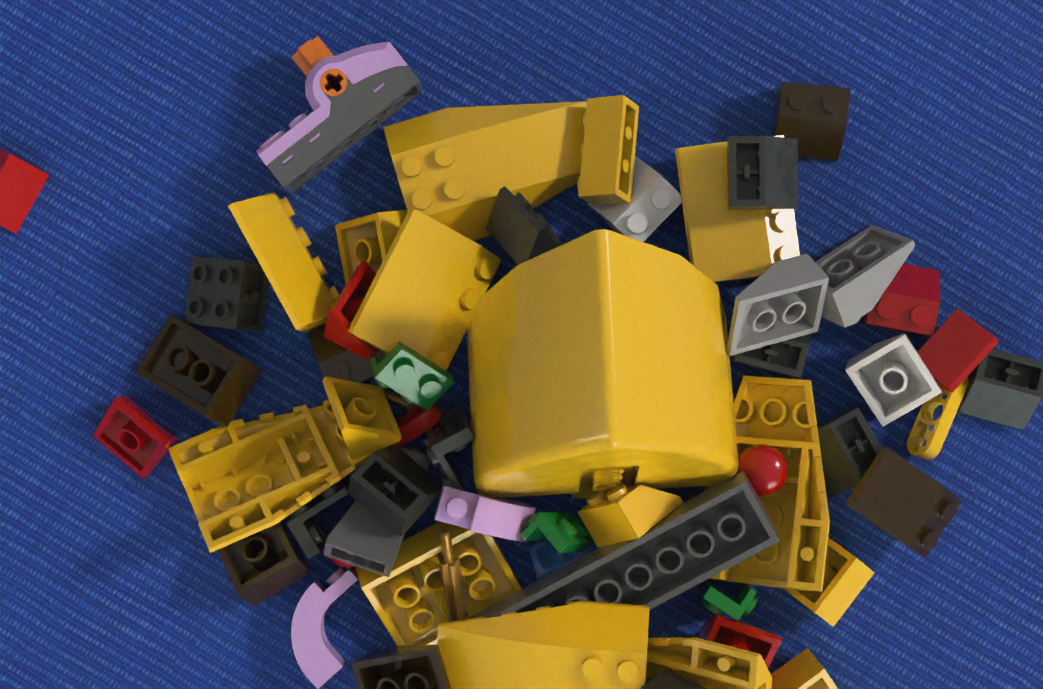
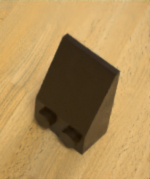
M170 314L135 372L205 417L228 427L263 369Z
M883 446L845 504L891 538L925 558L928 552L936 545L938 537L947 523L955 516L957 508L962 501L941 484L889 448Z
M284 520L217 550L237 594L252 607L311 573L297 542Z
M400 645L374 650L351 663L358 689H451L438 645Z

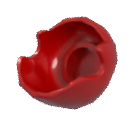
M767 444L747 447L738 457L739 466L736 474L744 470L758 496H768L779 491L788 477L787 461L780 451L771 448Z

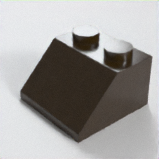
M781 82L776 90L772 136L784 135V138L797 139L798 157L838 161L848 119L850 88Z
M326 325L307 333L324 377H333L359 383L373 378L371 359H365L324 338ZM377 349L374 355L384 359L387 354Z

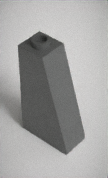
M413 447L399 448L428 471L431 460L423 451ZM355 501L328 535L324 556L389 578L405 533L400 537L363 505Z

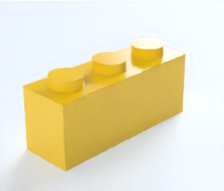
M625 95L587 99V110L583 116L585 127L584 142L580 148L582 159L581 174L577 181L578 196L593 206L631 204L639 106Z

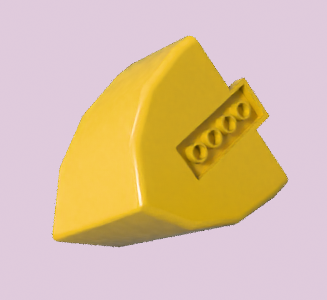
M594 230L517 265L478 299L466 332L471 431L474 436L472 440L473 471L476 491L480 495L492 498L571 494V500L587 499L598 491L604 490L608 493L623 484L626 488L641 484L654 489L715 486L736 475L739 462L730 357L726 353L728 343L726 314L718 286L681 255L610 230Z

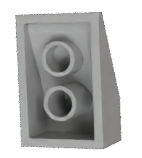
M871 225L816 261L815 263L829 276L821 317L844 328L857 323L862 316L874 308L914 249V240Z
M808 254L777 261L735 297L726 353L732 356L818 332L829 276Z

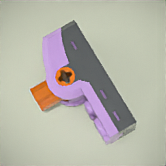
M319 36L312 40H308L291 56L307 77L305 82L306 98L314 111L308 116L303 113L296 117L288 125L290 127L288 132L279 131L256 151L283 188L291 194L423 91L421 81L390 42L365 45L334 56ZM336 83L342 87L338 92L332 88Z

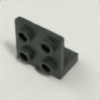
M193 257L185 323L262 332L268 278L261 265L240 260Z
M458 404L444 411L440 420L427 430V434L422 436L427 446L426 451L435 467L439 466L444 484L465 490L461 475L448 453L464 449L469 444V441L474 439L466 414L461 405Z
M339 481L320 494L323 499L317 503L310 500L291 513L293 518L287 525L308 559L322 551L325 547L324 538L327 537L321 523L317 519L312 521L310 517L347 495L350 482L343 485Z

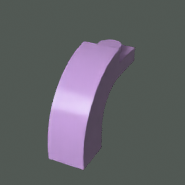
M442 485L433 519L467 528L470 531L524 542L520 534L527 528L526 522L535 514L536 507L508 498L497 499Z
M340 567L326 580L329 584L327 589L317 579L302 595L294 612L291 626V641L294 655L302 672L317 689L346 663L344 658L329 642L325 633L324 620L330 604L358 580L357 572L353 567L349 568L346 572Z

